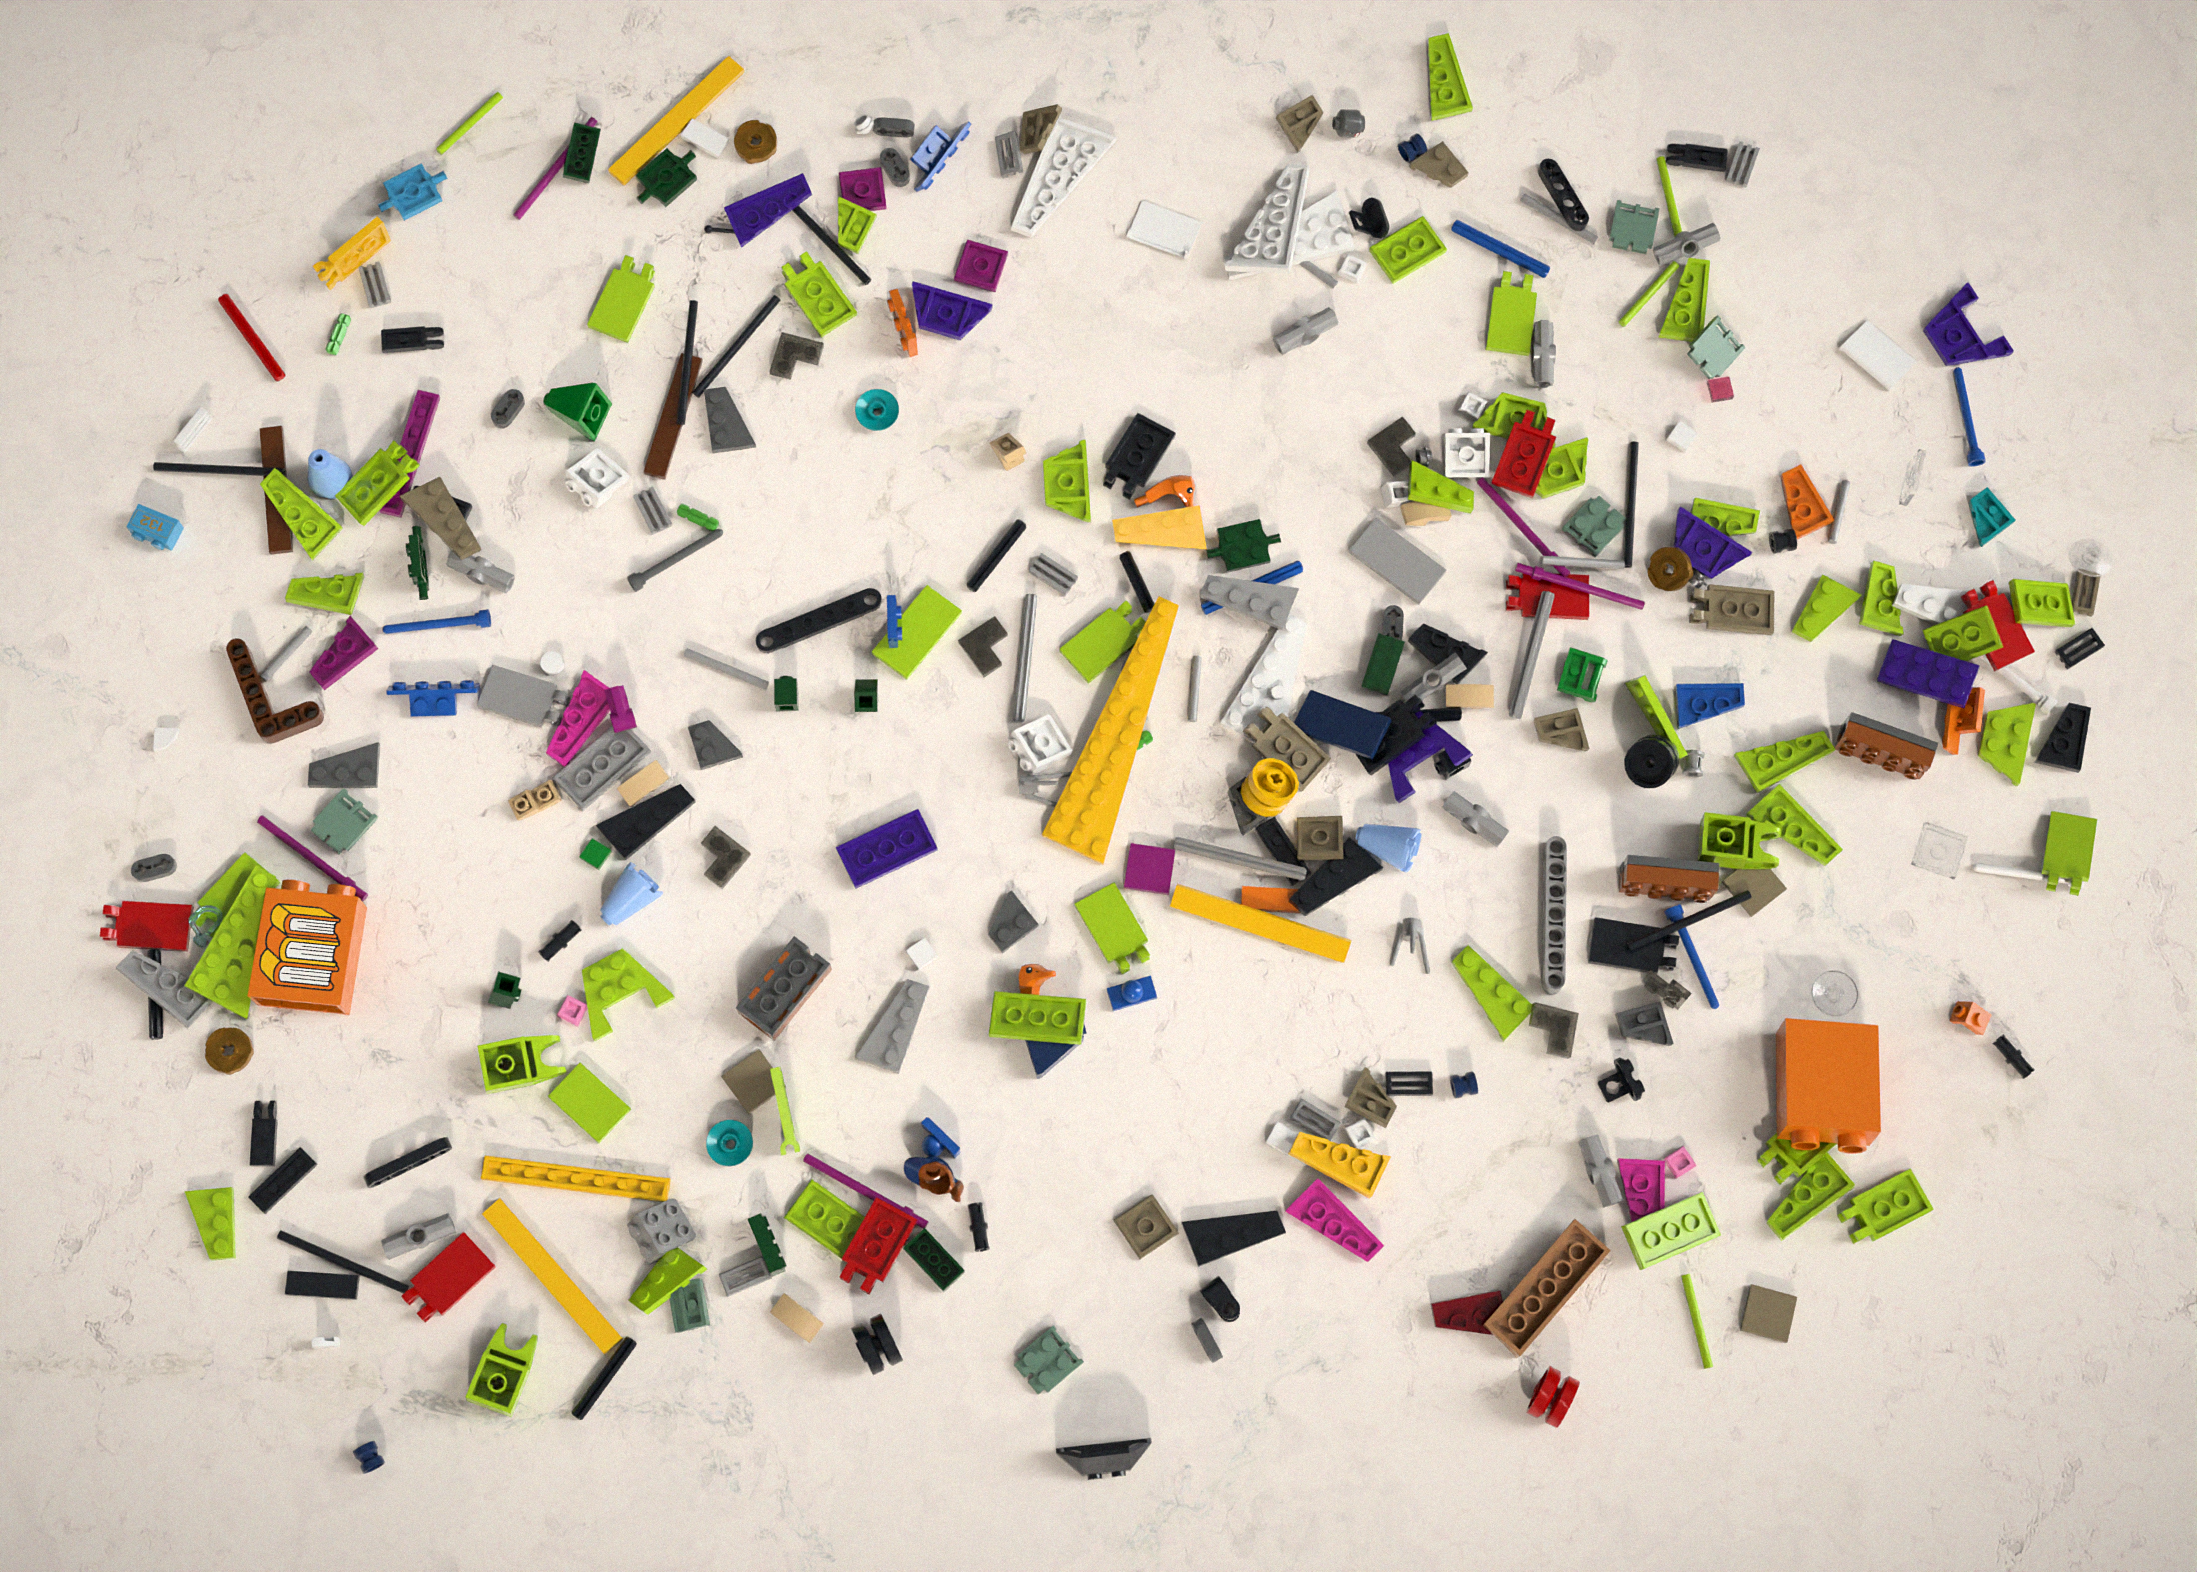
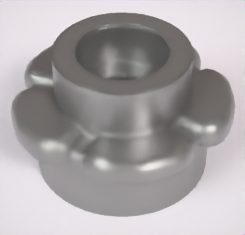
M1426 446L1416 449V462L1428 467L1429 463L1433 461L1431 450H1427Z

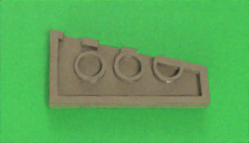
M440 476L400 496L401 500L461 560L481 551L479 543Z

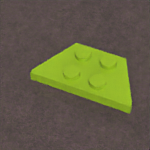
M1502 392L1495 402L1485 410L1484 414L1473 423L1472 429L1484 428V433L1508 439L1514 423L1521 424L1526 410L1535 412L1531 426L1543 430L1547 420L1546 405L1543 402Z
M1588 437L1551 450L1536 489V493L1542 499L1584 485Z
M1081 440L1076 446L1070 449L1066 448L1059 452L1057 456H1051L1043 461L1045 505L1089 523L1091 522L1087 450L1086 440Z
M2035 703L1989 711L1985 716L1978 756L1985 762L1990 763L1998 773L2002 772L2011 779V783L2015 786H2018L2021 782L2036 707Z

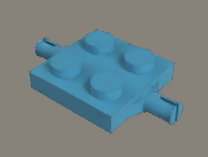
M421 163L383 182L389 199L379 203L378 206L381 212L394 207L405 221L442 202L443 200L437 191L436 184L448 178L444 171L431 176L426 172Z

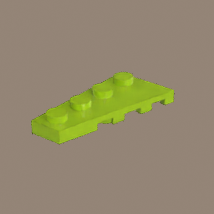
M1780 784L1746 814V816L1754 821L1780 828V838L1824 866L1843 850Z
M1469 945L1451 962L1466 986L1474 994L1478 1004L1481 1005L1487 1014L1491 1024L1495 1026L1503 1042L1534 1011L1535 1007Z
M1827 1152L1807 1170L1806 1174L1795 1185L1766 1224L1783 1241L1852 1190L1855 1184Z

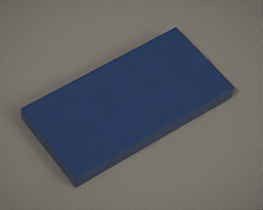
M1313 690L1309 691L1294 721V724L1308 737L1369 759H1373L1391 723L1390 717Z

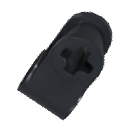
M1219 1276L1200 1289L1203 1297L1215 1309L1221 1319L1226 1322H1234L1239 1318L1240 1305ZM1228 1305L1230 1308L1234 1306V1315L1230 1313L1225 1314V1306Z

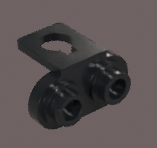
M1373 197L1366 199L1362 205V213L1353 210L1349 211L1353 227L1356 231L1369 234L1377 239L1384 238L1388 234L1389 222L1379 199ZM1356 218H1358V220L1362 222V226L1358 224Z
M1620 1057L1615 1059L1614 1065L1617 1073L1597 1083L1606 1102L1614 1101L1628 1093L1633 1101L1640 1100L1642 1093L1645 1092V1088L1639 1079H1633L1631 1072L1634 1071V1067L1631 1061ZM1608 1082H1621L1622 1086L1619 1087L1618 1093L1610 1094L1607 1092L1606 1085Z

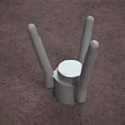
M1072 772L1020 776L1019 794H1025V799L1035 800L1055 807L1056 802L1033 795V793H1038L1039 785L1050 786L1059 784L1058 781L1043 779L1071 776Z
M1418 918L1403 919V926L1398 927V937L1390 965H1395L1403 935H1405V939L1410 940L1411 954L1415 953V940L1419 936L1426 974H1429V961L1421 920Z

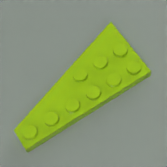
M256 865L185 984L186 988L246 1020L251 999L248 997V990L266 888H274L276 880L275 875Z

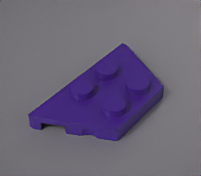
M912 282L919 329L962 340L992 311L993 304L918 282Z
M1682 507L1678 508L1674 547L1681 548L1690 558L1692 568L1697 569L1707 578H1714L1753 553Z

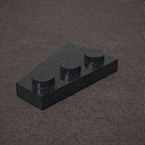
M2068 703L2034 763L2079 773L2082 767L2091 707Z

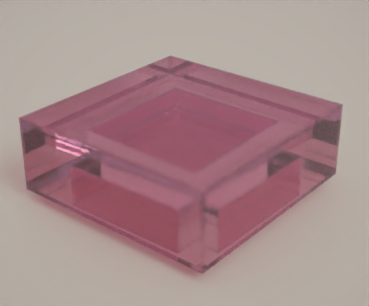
M1730 377L1707 381L1712 403L1732 400L1734 398Z

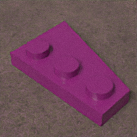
M351 616L346 620L347 624L341 633L338 632L334 637L335 641L330 648L322 653L309 671L324 691L378 650V647Z

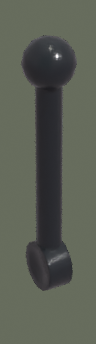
M706 225L704 231L708 234L711 232L735 234L733 229L713 228L711 225Z

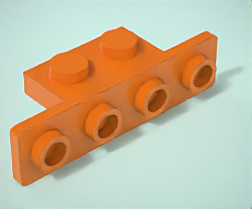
M1972 688L1965 709L1947 704L1942 745L1943 749L1952 755H1958L1960 734L1981 732L1985 695L1983 688Z

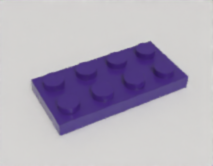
M1892 639L1877 682L1965 709L1980 665Z
M916 809L837 846L836 850L855 889L938 851V848L919 809Z

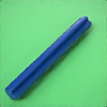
M1456 220L1451 230L1454 233L1543 278L1550 271V266L1460 220Z
M1295 561L1252 581L1275 585L1302 573L1303 566L1300 561ZM1208 600L1201 603L1202 611L1206 615L1223 608V606Z

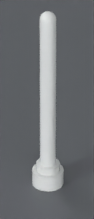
M1985 654L1979 656L1980 659L1991 666ZM2007 667L1997 670L1998 673L2038 703L2037 706L2040 707L2039 710L2045 715L2058 702L2051 696L2041 695Z
M1975 863L1973 865L1975 872L2042 881L2048 880V875L2041 874L2042 871ZM2059 877L2058 883H2065L2067 886H2071V879ZM2082 881L2081 890L2084 887V881Z

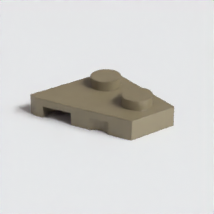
M1056 104L1023 112L1020 152L1029 154L1043 150L1062 112V107Z
M1443 141L1412 161L1409 166L1412 170L1422 171L1427 174V177L1439 180L1450 188L1467 178L1469 174Z
M1578 708L1534 718L1533 721L1539 742L1580 751H1588L1590 749Z
M1365 1067L1344 1107L1386 1128L1397 1105L1386 1095L1384 1088L1380 1083H1376L1370 1075V1070Z

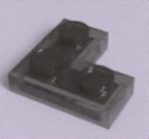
M781 332L770 367V375L791 380L797 360L819 365L824 343Z
M1402 416L1368 440L1367 444L1393 477L1409 467L1411 460L1400 446L1415 437L1416 432Z
M994 616L958 640L959 645L983 678L1002 666V662L991 647L1006 638L1008 633Z
M716 826L713 827L701 842L704 848L717 857L704 873V876L723 890L751 856V853Z
M1651 969L1641 981L1652 994L1657 993L1663 998L1662 1001L1670 1008L1675 1007L1677 1010L1692 994L1674 979L1667 983Z
M1537 1002L1533 1003L1529 1026L1550 1031L1546 1054L1566 1059L1571 1058L1579 1013Z

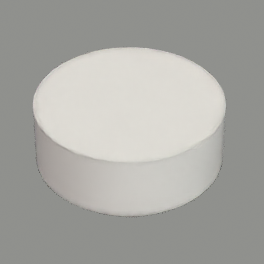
M551 651L542 656L540 665L546 674L556 675L562 671L564 662L559 653Z

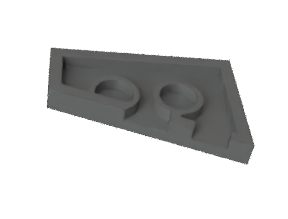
M727 388L704 389L712 453L756 448V444Z
M377 742L309 763L308 787L378 788L380 743Z

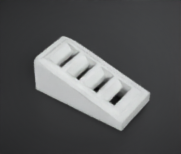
M1408 480L1387 482L1381 487L1385 508L1398 507L1413 502V500H1408ZM1399 489L1402 490L1403 497H1401Z

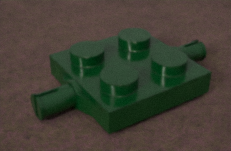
M666 148L635 175L636 179L645 188L636 197L637 200L643 204L652 196L658 199L665 207L673 202L697 181V176L687 165L696 158L694 152L692 153L690 150L680 158Z
M1260 519L1217 528L1219 545L1217 548L1206 550V555L1208 559L1221 556L1227 573L1268 564L1271 562L1268 546L1281 543L1280 534L1266 536Z
M413 526V535H408L409 543H406V553L411 560V564H408L409 577L413 580V584L418 587L419 600L429 599L428 591L430 590L426 551L423 546L421 526Z

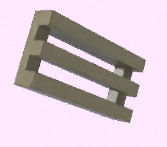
M2078 569L2071 602L2073 613L2075 611L2082 615L2085 613L2090 617L2094 615L2101 577L2100 573ZM2083 575H2085L2080 606H2077ZM2094 577L2089 608H2085L2090 578Z

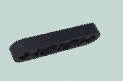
M1549 158L1542 160L1538 168V175L1569 227L1574 231L1584 230L1589 222L1587 211L1558 163ZM1560 183L1564 189L1558 190L1553 184ZM1570 200L1574 206L1568 207L1563 201Z
M448 1137L440 1138L368 1172L363 1176L367 1187L373 1188L449 1152L452 1150L451 1143Z

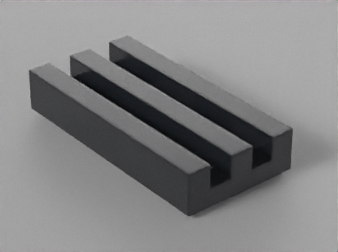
M2091 628L2057 649L2055 654L2060 656V661L2066 664L2065 668L2069 670L2104 648L2105 644L2094 629ZM2089 635L2093 637L2092 639L2082 644L2078 648L2074 649L2070 653H2064L2065 650L2069 649L2070 647L2085 639ZM2096 642L2098 644L2073 661L2069 660V658Z
M1432 1071L1385 1073L1387 1096L1433 1095ZM1391 1078H1428V1081H1391ZM1391 1087H1428V1090H1391Z

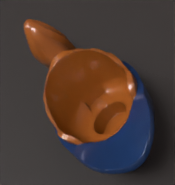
M933 1155L926 1158L911 1157L906 1159L904 1162V1174L911 1182L936 1195L950 1193L952 1200L955 1202L961 1201L960 1196L963 1193L964 1185L954 1177L952 1169L946 1161Z

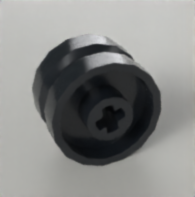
M1647 735L1640 738L1627 751L1624 759L1628 778L1635 785L1643 788H1657L1664 785L1676 773L1679 765V753L1676 746L1668 738L1661 735Z
M881 1313L870 1318L873 1334H869L863 1323L851 1328L857 1340L855 1344L864 1363L867 1362L873 1376L884 1371L885 1366L880 1355L884 1354L888 1363L892 1366L903 1361Z

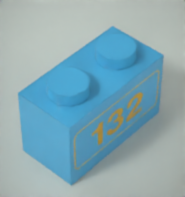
M140 504L136 507L126 526L132 538L140 542L144 540L149 541L152 546L159 550L166 548L171 551L184 529L179 520Z

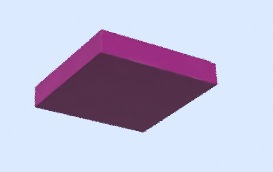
M881 167L839 172L843 199L869 211L887 209Z
M967 240L954 276V281L996 292L1008 257V251Z
M1131 843L1124 889L1169 895L1175 850Z

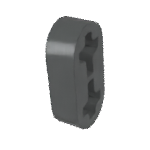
M880 117L874 120L873 131L880 136L908 138L914 135L915 124L908 119Z
M884 149L880 154L881 166L894 186H906L910 181V173L907 166L895 149ZM887 156L893 158L894 165L889 160H886ZM896 170H898L900 175H904L903 179L896 177Z
M508 390L492 410L491 419L497 428H507L524 407L525 400L519 390ZM517 397L519 402L511 404L510 398L515 399ZM504 414L505 417H506V419H505V420L500 419V420L498 421L497 416H498V415L502 416V415Z
M1390 605L1385 609L1382 621V634L1389 636L1391 630H1394V637L1402 640L1404 613L1399 606ZM1391 612H1395V615L1399 616L1396 617L1395 624H1391V617L1389 616Z
M160 854L136 861L131 867V874L139 882H149L172 875L176 871L177 863L170 855ZM164 860L170 863L169 865H167L166 870H164L162 867H158L163 865ZM142 866H144L146 869H150L144 872V876H141L139 873H137L141 871Z
M1200 1318L1192 1322L1191 1326L1210 1361L1214 1363L1223 1358L1204 1320Z

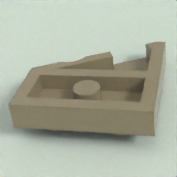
M1313 95L1276 116V120L1297 153L1302 149L1324 113Z

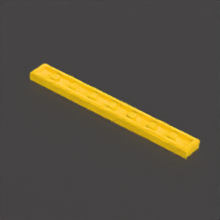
M730 56L725 58L608 169L609 173L625 186L687 127L691 119L695 120L744 73V69Z
M1180 884L1176 885L1170 907L1345 963L1352 941Z
M486 1155L484 1156L481 1179L488 1181L657 1202L668 1200L671 1182L670 1178Z
M500 1198L482 1213L603 1354L609 1352L623 1339Z

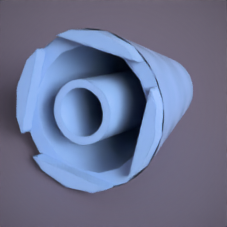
M317 449L308 458V485L316 496L336 499L335 495L352 478L351 469L344 460L326 450Z
M1364 824L1363 827L1358 828L1356 840H1358L1359 846L1400 871L1407 873L1413 865V862H1410L1413 856H1417L1422 835L1419 833L1421 830L1418 828Z
M632 862L625 867L600 909L602 912L600 917L608 925L612 923L618 925L663 894V891H656L659 886L642 869L639 872L634 869L636 865Z

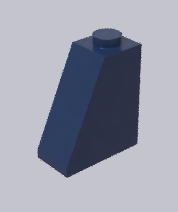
M1085 1025L1083 1027V1035L1087 1034ZM1025 1040L1037 1079L1046 1075L1079 1046L1077 1044Z

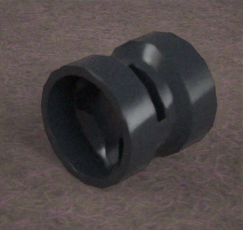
M1786 529L1783 533L1778 531L1769 533V544L1772 553H1781L1785 549L1788 551L1797 549V537L1794 529Z

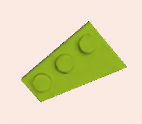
M1413 460L1409 465L1408 500L1471 514L1474 509V491Z
M1694 498L1691 513L1729 537L1756 533L1760 510Z
M1878 561L1870 563L1859 624L1902 636L1904 632L1903 626L1900 625L1899 617L1901 610L1892 606L1898 590L1894 566Z
M355 573L354 576H343V574L334 575L331 578H320L319 576L291 579L285 600L288 603L352 615L364 580V574Z
M1822 574L1792 632L1812 642L1850 606L1858 601L1862 595Z
M677 1247L666 1252L658 1260L628 1301L649 1315L670 1299L674 1291L681 1286L683 1288L687 1286L691 1278L698 1273L702 1274L707 1268Z

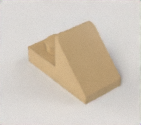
M1010 433L990 442L992 449L1006 471L1025 461L1023 457L1026 454L1024 446Z

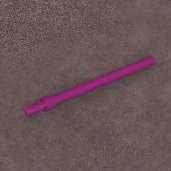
M590 117L585 125L594 127L597 124V120ZM569 145L515 211L513 216L516 219L520 220L563 167L566 162Z
M1484 477L1477 481V484L1543 556L1559 557L1554 551L1551 552ZM1549 565L1550 567L1553 566L1563 577H1567L1570 574V571L1565 566Z
M1517 563L1515 571L1530 575L1532 579L1538 581L1543 579L1643 610L1645 605L1644 601L1544 571V568L1539 566L1531 567Z
M263 815L257 820L258 824L338 884L355 888V896L359 897L362 902L366 900L368 894L355 885L356 882L348 876L344 877Z
M808 1153L804 1157L803 1162L872 1201L877 1197L918 1220L916 1225L924 1229L927 1227L929 1221L913 1213V1209L907 1206L902 1207Z

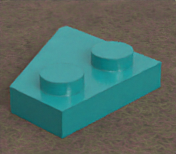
M1988 487L1968 502L1981 547L2016 521Z

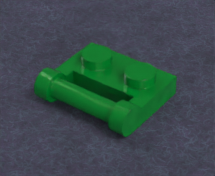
M1570 647L1557 691L1583 698L1587 702H1596V691L1603 668H1606L1608 660ZM1591 663L1594 665V670L1588 690L1582 689V684L1588 664Z

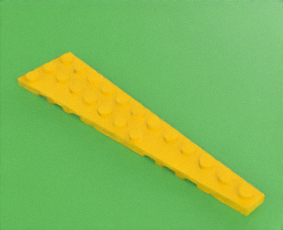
M1158 596L1042 833L1043 837L1104 865L1179 605Z

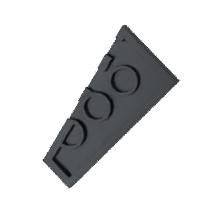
M679 784L597 824L596 827L621 856L627 860L695 804L696 801Z
M1349 837L1343 843L1344 859L1327 860L1289 899V902L1304 916H1307L1329 903L1335 897L1344 894L1353 886L1382 871L1383 866Z
M1278 1211L1181 1222L1198 1267L1286 1234Z

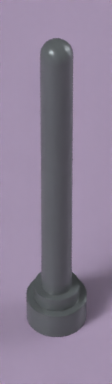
M718 528L643 573H632L627 576L629 584L635 592L641 590L650 578L722 537L723 530Z

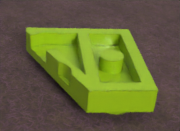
M839 197V246L859 254L877 218V214Z

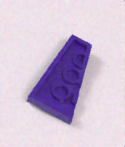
M802 173L724 207L742 248L813 194Z

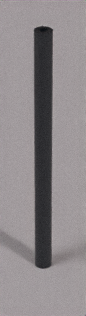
M799 205L792 210L865 285L871 282L872 279Z
M773 295L692 393L699 398L703 394L704 389L709 387L781 301L776 295Z
M696 300L689 301L676 421L678 425H685L698 309V301Z
M1636 441L1630 442L1624 568H1631L1633 560L1639 442Z
M154 462L153 464L154 471L268 476L274 469V467ZM276 468L281 474L285 476V468Z
M1748 890L1630 941L1626 943L1627 949L1631 952L1752 898L1751 893Z
M280 1230L277 1235L278 1240L404 1294L409 1288V1285Z

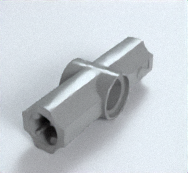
M1714 223L1690 233L1682 231L1673 240L1654 247L1653 253L1659 266L1683 256L1691 258L1700 249L1719 242L1721 239L1720 234Z
M1328 307L1310 318L1306 316L1297 320L1291 328L1273 337V342L1277 351L1284 355L1302 344L1306 346L1313 343L1320 334L1337 326L1339 322L1333 309Z
M1540 320L1534 323L1532 363H1534V385L1539 388H1547L1554 384L1556 345L1553 344V322L1549 320Z
M453 551L448 556L447 567L467 575L470 580L479 585L486 584L506 594L514 585L515 576L496 567L486 558L471 555L461 560Z
M1455 652L1433 669L1426 671L1423 676L1400 692L1406 701L1415 694L1423 700L1433 692L1441 689L1444 684L1467 668ZM1432 674L1439 676V683L1435 686L1428 684V677Z
M1455 791L1442 806L1443 809L1460 820L1465 829L1473 834H1479L1496 847L1501 844L1509 833L1507 828L1490 817L1486 809L1478 804L1473 805Z
M1593 1135L1580 1140L1578 1143L1587 1164L1586 1171L1588 1177L1597 1189L1603 1208L1622 1202L1623 1198L1615 1180L1614 1166L1611 1160L1606 1157L1599 1136Z
M447 1213L420 1225H412L408 1230L383 1239L381 1242L388 1260H391L417 1248H425L434 1241L456 1233L450 1214ZM418 1231H423L424 1238L420 1242H414V1234Z

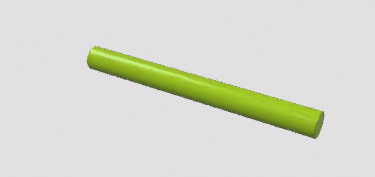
M496 92L436 148L437 152L443 155L500 102L503 96Z
M1660 156L1656 158L1675 237L1678 233L1682 232L1665 157Z
M1673 261L1618 321L1621 326L1625 327L1679 268L1677 262Z
M1690 1274L1682 1275L1681 1279L1704 1369L1712 1368L1713 1363Z

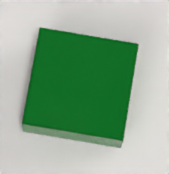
M592 838L579 857L597 870H600L612 851Z

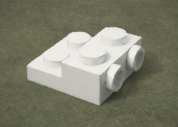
M1484 428L1471 429V433H1462V429H1449V433H1444V476L1489 477L1490 433H1484Z
M596 448L566 471L564 482L569 491H576L581 495L585 505H592L597 509L612 497V493L628 481L629 475Z
M1050 714L1013 730L1008 737L1010 750L1017 752L1021 758L1020 765L1022 769L1029 771L1031 775L1049 768L1052 763L1069 756L1073 752Z

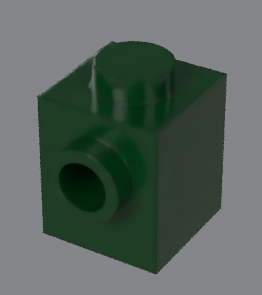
M781 676L779 679H774V706L776 711H799L797 678Z
M855 679V712H878V679Z
M498 971L492 985L488 1003L510 1009L513 1002H518L522 989H519L518 986L521 978Z

